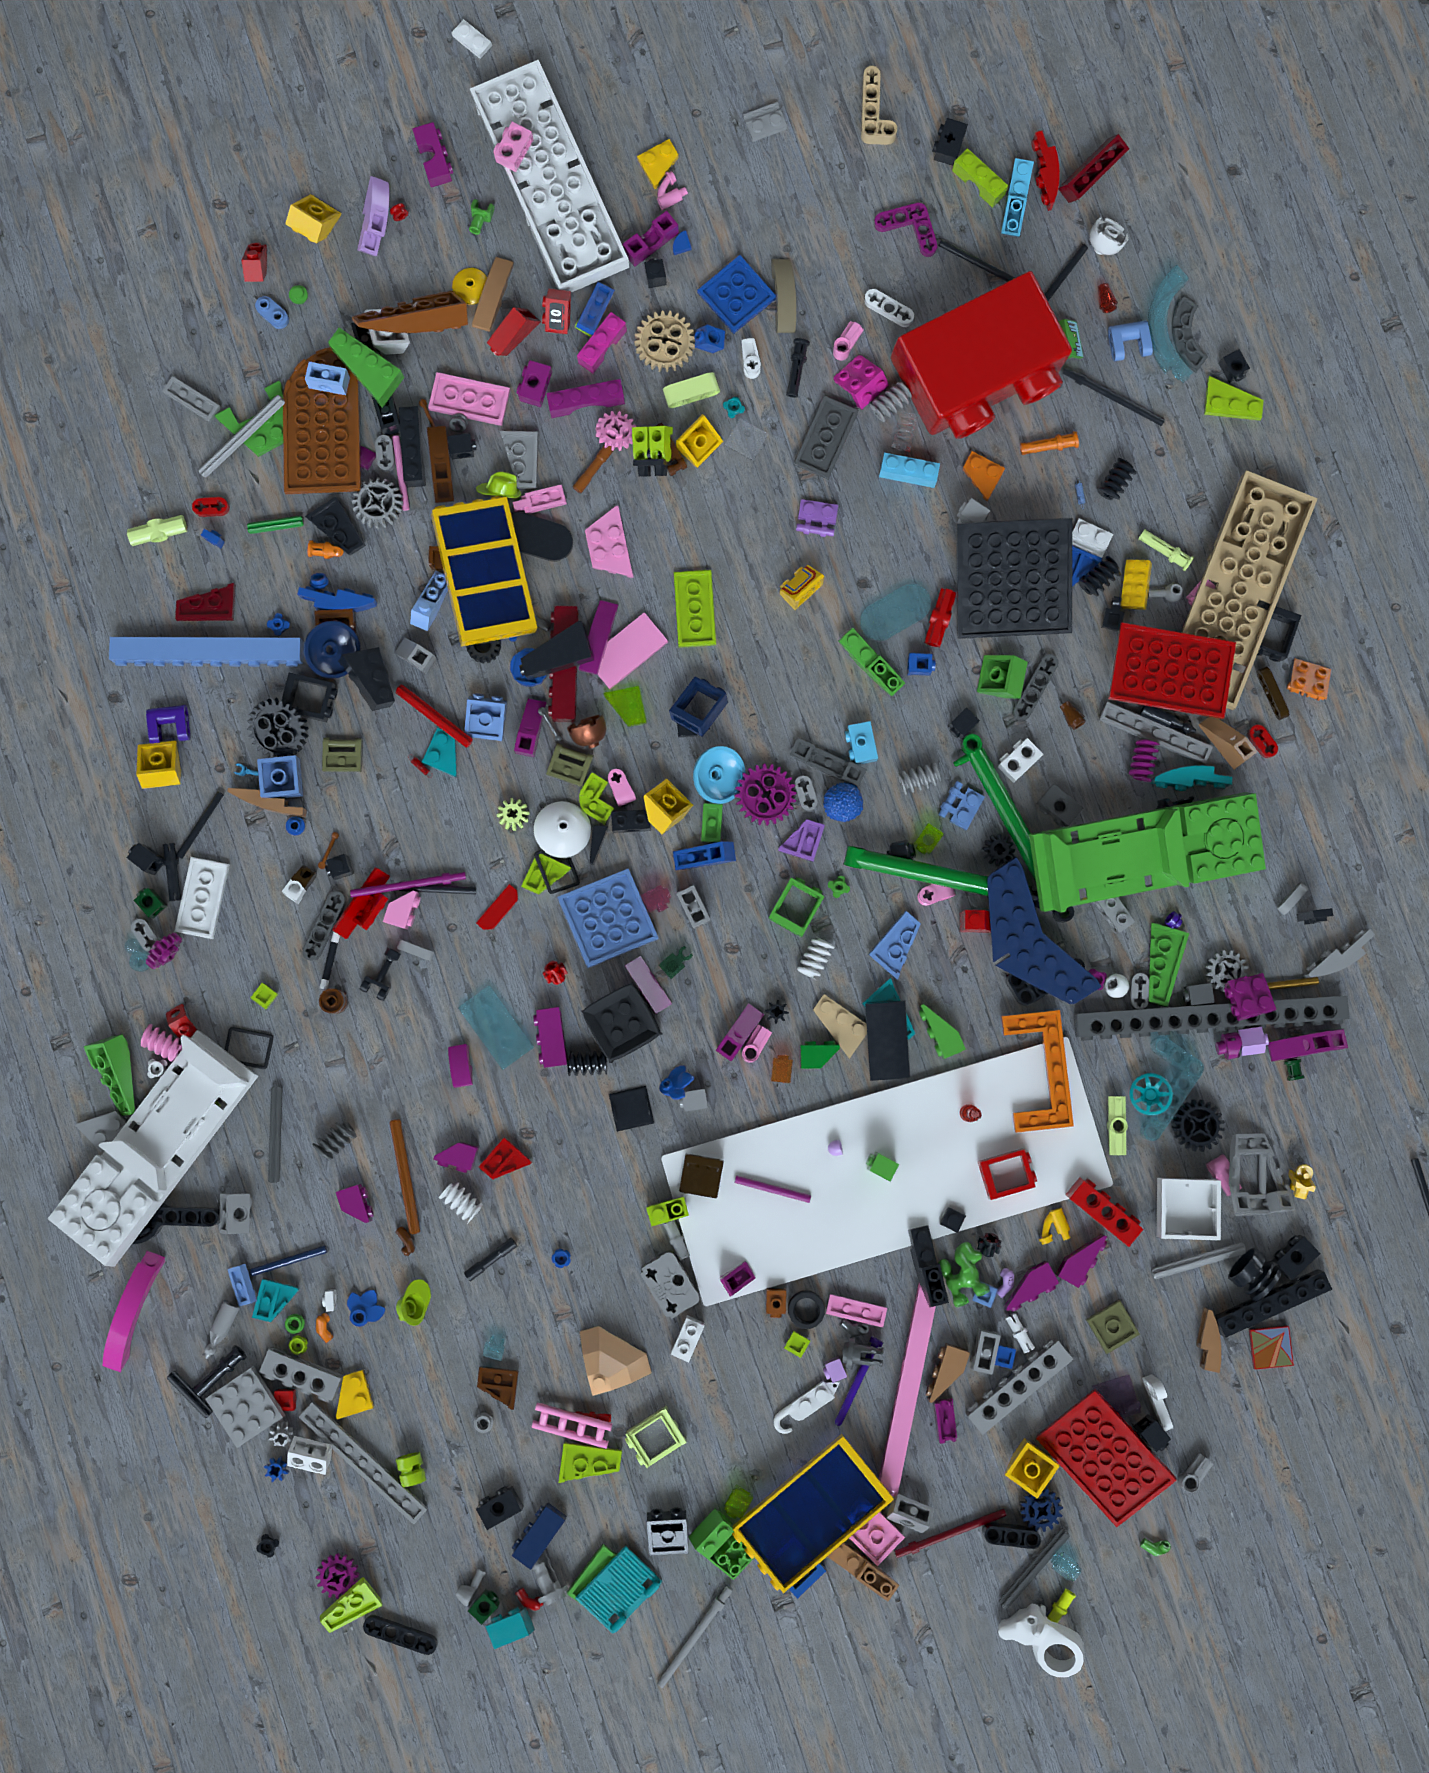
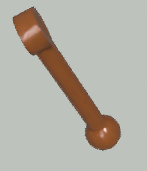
M421 399L419 405L423 407L431 427H435L426 407L427 402Z
M333 832L331 835L332 839L324 858L318 864L320 869H325L329 853L335 840L339 837L337 832Z

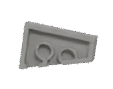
M500 431L512 472L517 476V488L537 489L538 432Z

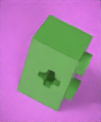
M876 1151L874 1155L870 1154L866 1161L869 1171L890 1182L899 1166L898 1163Z

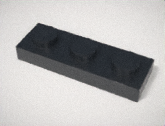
M1333 908L1296 914L1297 922L1304 921V925L1327 921V917L1333 916Z

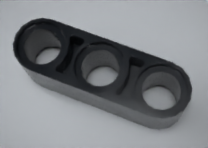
M990 1522L982 1528V1534L989 1544L1036 1549L1041 1544V1536L1033 1527ZM990 1529L997 1530L994 1537L987 1536ZM1009 1532H1016V1537L1014 1539H1007V1534ZM1035 1534L1036 1538L1034 1541L1028 1542L1026 1540L1027 1536Z

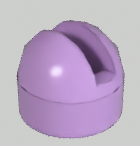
M834 1140L828 1145V1151L831 1155H843L840 1140Z

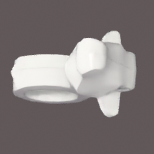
M1032 1603L1027 1608L1019 1609L1010 1618L1000 1621L998 1625L1000 1638L1003 1640H1015L1023 1645H1032L1036 1661L1050 1675L1069 1677L1081 1670L1085 1657L1084 1642L1077 1632L1047 1619L1046 1607L1040 1604L1038 1606ZM1053 1644H1062L1068 1646L1075 1655L1068 1660H1058L1049 1655L1046 1649Z

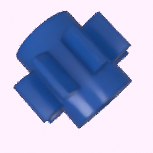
M282 1456L276 1461L272 1457L269 1459L271 1465L266 1464L264 1466L265 1469H268L265 1477H271L272 1482L276 1478L282 1481L284 1479L283 1474L290 1472L286 1469L287 1462L282 1461ZM279 1467L280 1471H274L273 1468Z

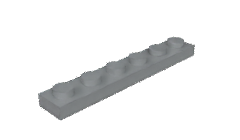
M1106 702L1099 721L1144 740L1157 742L1160 744L1158 746L1203 765L1207 763L1213 746L1109 702Z

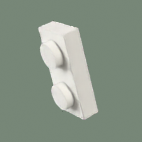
M464 19L452 31V36L479 59L492 47V42Z

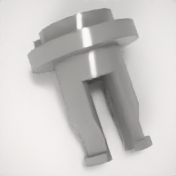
M550 1559L532 1567L543 1597L539 1598L538 1601L539 1603L545 1602L546 1606L565 1598V1591L568 1590L567 1585L561 1587L556 1573L549 1563L551 1562Z

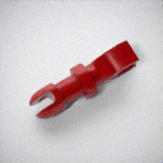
M582 1411L574 1412L577 1414L592 1417L609 1423L611 1422V1414H595V1412L583 1413Z

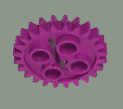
M762 764L761 769L758 765H755V771L749 768V775L743 773L742 777L744 780L739 779L737 781L741 787H735L739 794L734 795V797L740 798L736 805H742L739 812H746L744 818L751 816V823L757 819L758 825H761L762 821H764L765 826H768L771 820L773 825H775L776 818L779 821H783L782 814L789 816L787 809H794L790 803L796 802L795 799L791 798L797 794V792L791 791L795 784H789L792 777L786 779L787 772L785 771L781 774V767L773 770V764L769 766V769H767L766 764ZM765 777L772 779L773 784L771 787L764 784ZM756 780L759 781L762 789L756 784ZM749 787H754L757 790L755 797L748 794ZM763 791L769 792L768 799L766 797L762 798ZM775 793H780L783 796L781 803L775 801ZM769 800L775 806V809H772ZM760 803H764L767 806L766 813L759 811L758 805Z

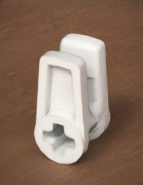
M743 339L742 358L744 374L747 378L754 379L759 376L761 367L755 339Z

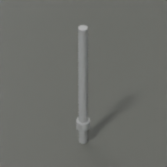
M727 1585L720 1596L716 1597L711 1603L712 1607L657 1682L658 1686L664 1688L714 1616L723 1609L725 1601L733 1591L731 1587Z

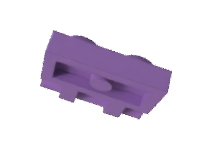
M801 499L798 519L805 520V524L797 523L796 531H801L803 534L808 535L809 533L820 534V537L834 536L835 529L827 528L828 524L835 525L838 505ZM811 522L822 523V527L811 526L810 524Z

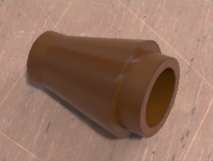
M1070 701L1060 706L1068 726L1073 730L1078 729L1086 722L1085 716Z

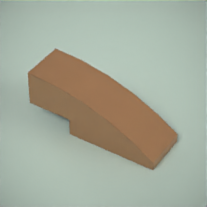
M1204 1307L1196 1343L1197 1347L1203 1349L1200 1367L1204 1370L1220 1373V1333L1213 1311Z

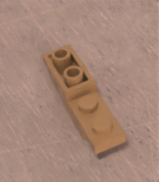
M833 1535V1537L831 1538V1540L828 1542V1544H829L833 1539L836 1538L834 1535ZM842 1543L827 1556L887 1602L899 1587L895 1580L849 1544Z

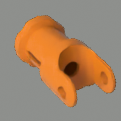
M309 540L307 549L308 557L321 556L324 559H330L333 556L340 557L344 553L343 549L334 546L330 542L316 543L313 540Z

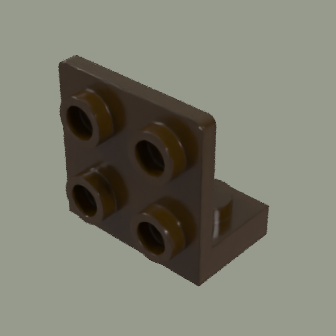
M686 1153L679 1192L716 1199L718 1197L724 1160Z

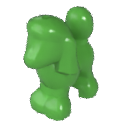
M969 1242L960 1244L954 1253L956 1263L961 1266L959 1274L953 1275L951 1273V1265L947 1259H942L938 1262L941 1266L942 1275L946 1279V1286L952 1293L953 1303L956 1308L969 1303L967 1296L961 1293L962 1288L972 1287L976 1296L979 1297L990 1292L989 1286L979 1281V1272L975 1265L976 1262L981 1260L982 1254L974 1250Z

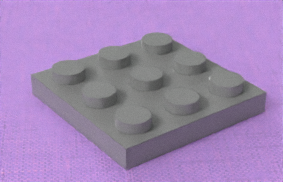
M254 1366L205 1399L236 1448L285 1416V1413Z

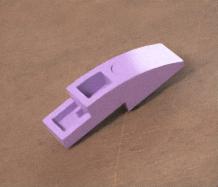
M370 176L362 213L365 214L357 250L377 256L381 237L385 235L388 218L389 182Z

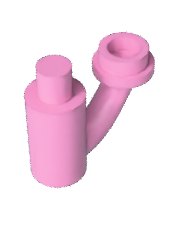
M672 171L665 172L666 177L658 189L657 201L662 210L682 201V197L688 194L685 187L680 190L675 188L665 194L669 183L672 186L676 182Z

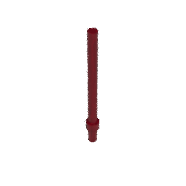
M1001 1509L921 1541L910 1542L908 1546L894 1551L896 1558L910 1553L912 1555L919 1553V1550L1006 1517V1512L1004 1509Z

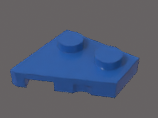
M1072 546V587L1098 565L1102 558Z

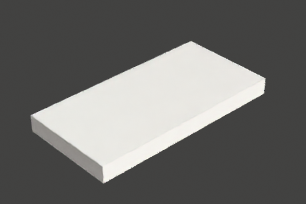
M195 857L190 858L174 932L214 939L229 864Z

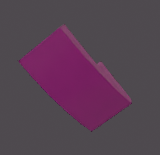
M462 1044L448 1047L453 1087L473 1085L472 1066L469 1061V1046Z

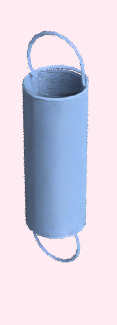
M1076 480L1075 489L1078 504H1083L1084 506L1086 502L1083 486L1080 481L1077 484Z

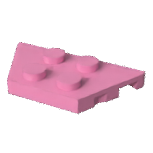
M615 506L585 530L592 567L632 578L633 573L619 507Z

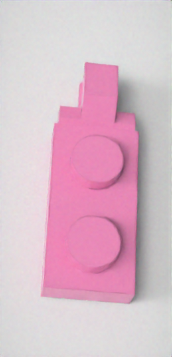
M562 485L525 493L524 496H521L522 500L513 502L515 512L525 510V513H534L566 505L567 503Z

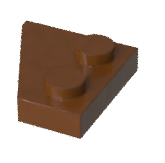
M480 1366L477 1388L487 1392L491 1397L508 1406L509 1409L514 1410L519 1371Z

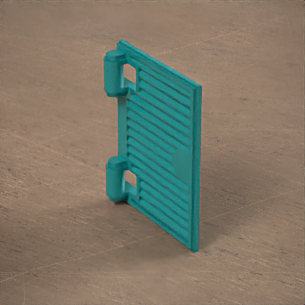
M625 1546L575 1599L613 1634L626 1623L627 1618L647 1598L651 1597L660 1588L662 1580ZM649 1578L653 1583L646 1589L642 1584ZM616 1613L619 1619L613 1624L608 1619Z

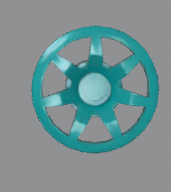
M1146 1073L1137 1077L1132 1083L1129 1093L1132 1105L1142 1114L1151 1116L1166 1111L1173 1098L1169 1082L1164 1077L1155 1073ZM1148 1077H1155L1160 1079V1081L1153 1086ZM1143 1078H1145L1146 1082L1144 1088L1136 1085ZM1162 1082L1166 1084L1169 1092L1159 1091ZM1134 1089L1141 1092L1140 1097L1136 1100L1133 1097ZM1169 1096L1167 1104L1163 1106L1160 1102V1097ZM1142 1102L1146 1105V1111L1141 1109L1136 1103ZM1155 1104L1161 1108L1156 1112H1149L1151 1106Z

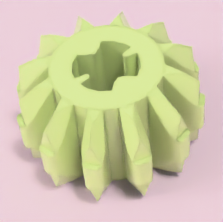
M510 798L509 805L504 800L503 804L506 807H498L503 812L497 814L498 818H503L499 823L500 825L506 823L505 829L507 830L512 825L513 831H516L517 824L522 829L524 826L521 821L526 823L529 821L524 816L530 815V812L524 811L527 805H521L522 801L520 799L515 804L514 799ZM512 810L514 812L518 811V813H516L517 817H509V815H511L509 812Z

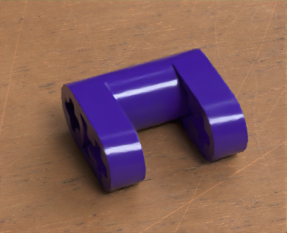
M186 705L146 710L150 744L162 742L161 725L176 723L179 741L191 739L189 714Z

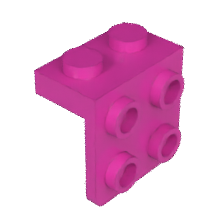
M861 355L854 358L833 378L836 384L852 395L857 407L861 410L889 386L883 370Z

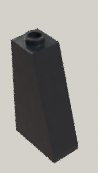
M578 621L522 657V664L519 665L522 676L532 680L594 661L583 622Z

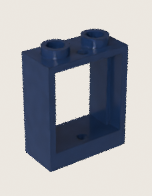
M695 676L670 708L671 720L703 737L728 704L727 694L722 688H716L707 680L699 679ZM698 691L717 701L703 721L684 711Z

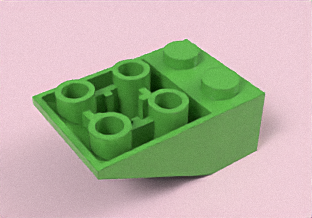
M715 1508L688 1538L695 1550L734 1580L753 1559L746 1553L745 1549L747 1547L742 1541L738 1543L732 1535L734 1532L732 1526L734 1524Z

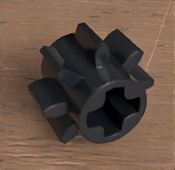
M779 1000L776 1001V1005L769 1002L771 1008L770 1010H765V1012L770 1013L767 1020L773 1018L775 1019V1024H777L778 1019L785 1021L783 1015L789 1014L788 1011H784V1007L787 1004L781 1006L779 1005ZM776 1006L782 1011V1014H779L778 1017L771 1013V1010H774Z
M985 1233L984 1237L979 1236L977 1250H980L981 1254L985 1257H993L994 1253H1000L1002 1241L994 1233Z

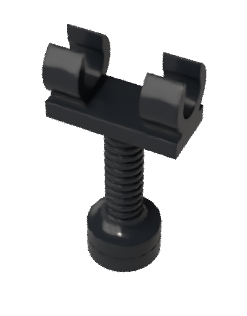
M388 947L384 953L386 956L385 963H383L384 965H382L377 975L378 977L373 979L365 976L359 988L366 993L372 983L381 987L376 997L381 1001L386 999L391 987L382 983L392 962L398 961L401 955L399 952Z

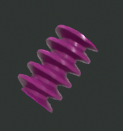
M1137 740L1135 744L1138 747L1134 749V753L1137 755L1132 756V760L1135 762L1130 764V767L1133 769L1129 770L1128 773L1136 780L1152 782L1147 775L1154 774L1149 768L1155 767L1151 760H1157V757L1152 754L1159 752L1154 746L1160 744L1150 740Z

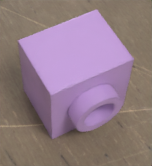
M839 1356L824 1362L826 1367L823 1368L827 1379L831 1378L832 1383L847 1377Z

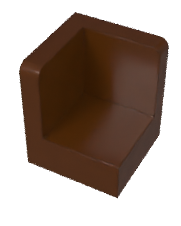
M429 546V566L432 570H443L438 546ZM448 556L449 565L451 569V556Z

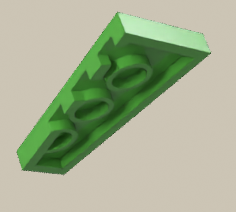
M1151 923L1148 1002L1168 1007L1189 933Z

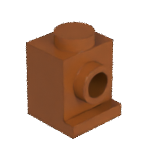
M766 1289V1314H770L771 1318H782V1314H786V1289ZM774 1301L780 1302L779 1307H774L772 1304Z

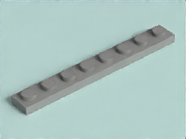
M314 1401L299 1416L327 1444H331L332 1449L413 1525L427 1511L428 1508L406 1487H402L398 1479Z

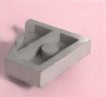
M114 1111L77 1123L75 1126L100 1152H103L104 1150L99 1147V1144L102 1142H112L127 1123V1120L118 1111Z

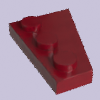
M235 583L227 584L228 586L220 589H211V592L196 594L177 600L175 619L177 621H234Z

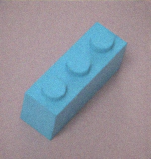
M884 452L879 477L934 488L937 482L940 463Z

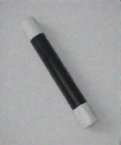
M335 932L332 934L320 983V988L325 990L328 988L340 935Z

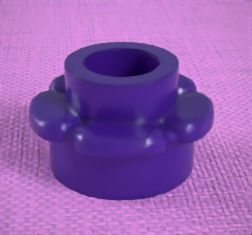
M1175 911L1171 912L1165 919L1167 927L1177 929L1182 924V919H1180L1182 914H1177Z

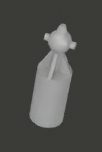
M223 1301L210 1329V1344L205 1346L206 1359L216 1353V1345L227 1336L240 1309L238 1305L229 1301Z

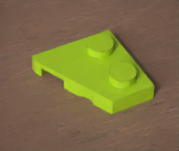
M543 854L538 855L550 886L571 870V867ZM534 858L521 887L540 895L547 887Z

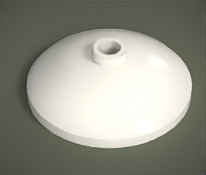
M564 801L551 803L544 807L535 819V840L539 847L551 856L558 858L574 856L581 852L589 842L591 835L590 820L587 814L573 803ZM563 823L567 827L565 829H561L559 825Z

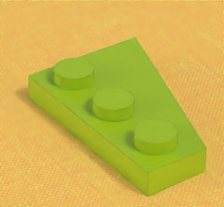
M1211 376L1207 378L1204 415L1258 421L1262 419L1264 400Z
M564 1442L558 1483L619 1472L622 1450Z
M362 1577L319 1616L320 1622L331 1633L382 1606V1600L367 1580Z

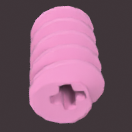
M149 1024L142 1035L141 1046L143 1048L147 1047L149 1051H154L157 1055L161 1054L163 1058L168 1057V1060L173 1062L182 1050V1043L179 1045L180 1039L177 1037L172 1041V1034L166 1038V1031L158 1034L160 1028L156 1027L152 1031L153 1025Z

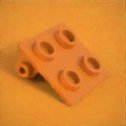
M1295 658L1291 682H1288L1286 689L1289 692L1298 694L1300 692L1301 696L1306 693V697H1311L1318 701L1320 699H1327L1331 669Z

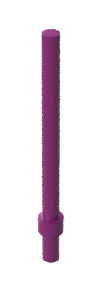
M448 872L442 873L441 876L350 890L351 897H358L439 883L445 885L451 884L452 881L464 880L466 876L465 872L453 874Z

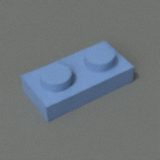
M246 1264L227 1269L238 1306L256 1302L255 1291L252 1287Z

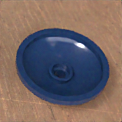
M326 621L316 625L308 633L304 642V657L308 666L316 674L325 678L334 679L347 675L348 673L338 660L342 654L361 651L356 633L346 624L337 621ZM328 645L331 646L330 652L326 651V647Z

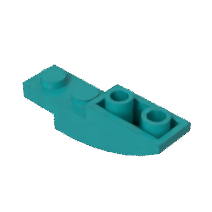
M1188 766L1162 773L1153 778L1151 784H1156L1157 788L1175 787L1177 791H1186L1193 787V782H1195L1196 786L1204 787L1210 784L1214 785L1216 789H1225L1232 785L1233 777L1214 774L1215 767Z

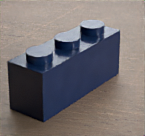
M547 1503L545 1507L540 1506L535 1513L537 1518L534 1523H528L523 1531L526 1534L522 1540L518 1538L512 1546L514 1550L512 1557L530 1570L567 1517L550 1503Z

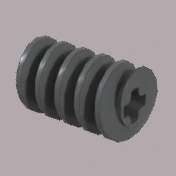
M341 1118L343 1124L335 1123L338 1128L337 1130L332 1127L330 1128L331 1135L326 1132L324 1133L325 1140L318 1138L320 1145L312 1144L322 1157L332 1160L333 1154L337 1155L339 1153L338 1148L344 1149V1143H351L349 1137L353 1139L357 1137L352 1126L343 1118Z

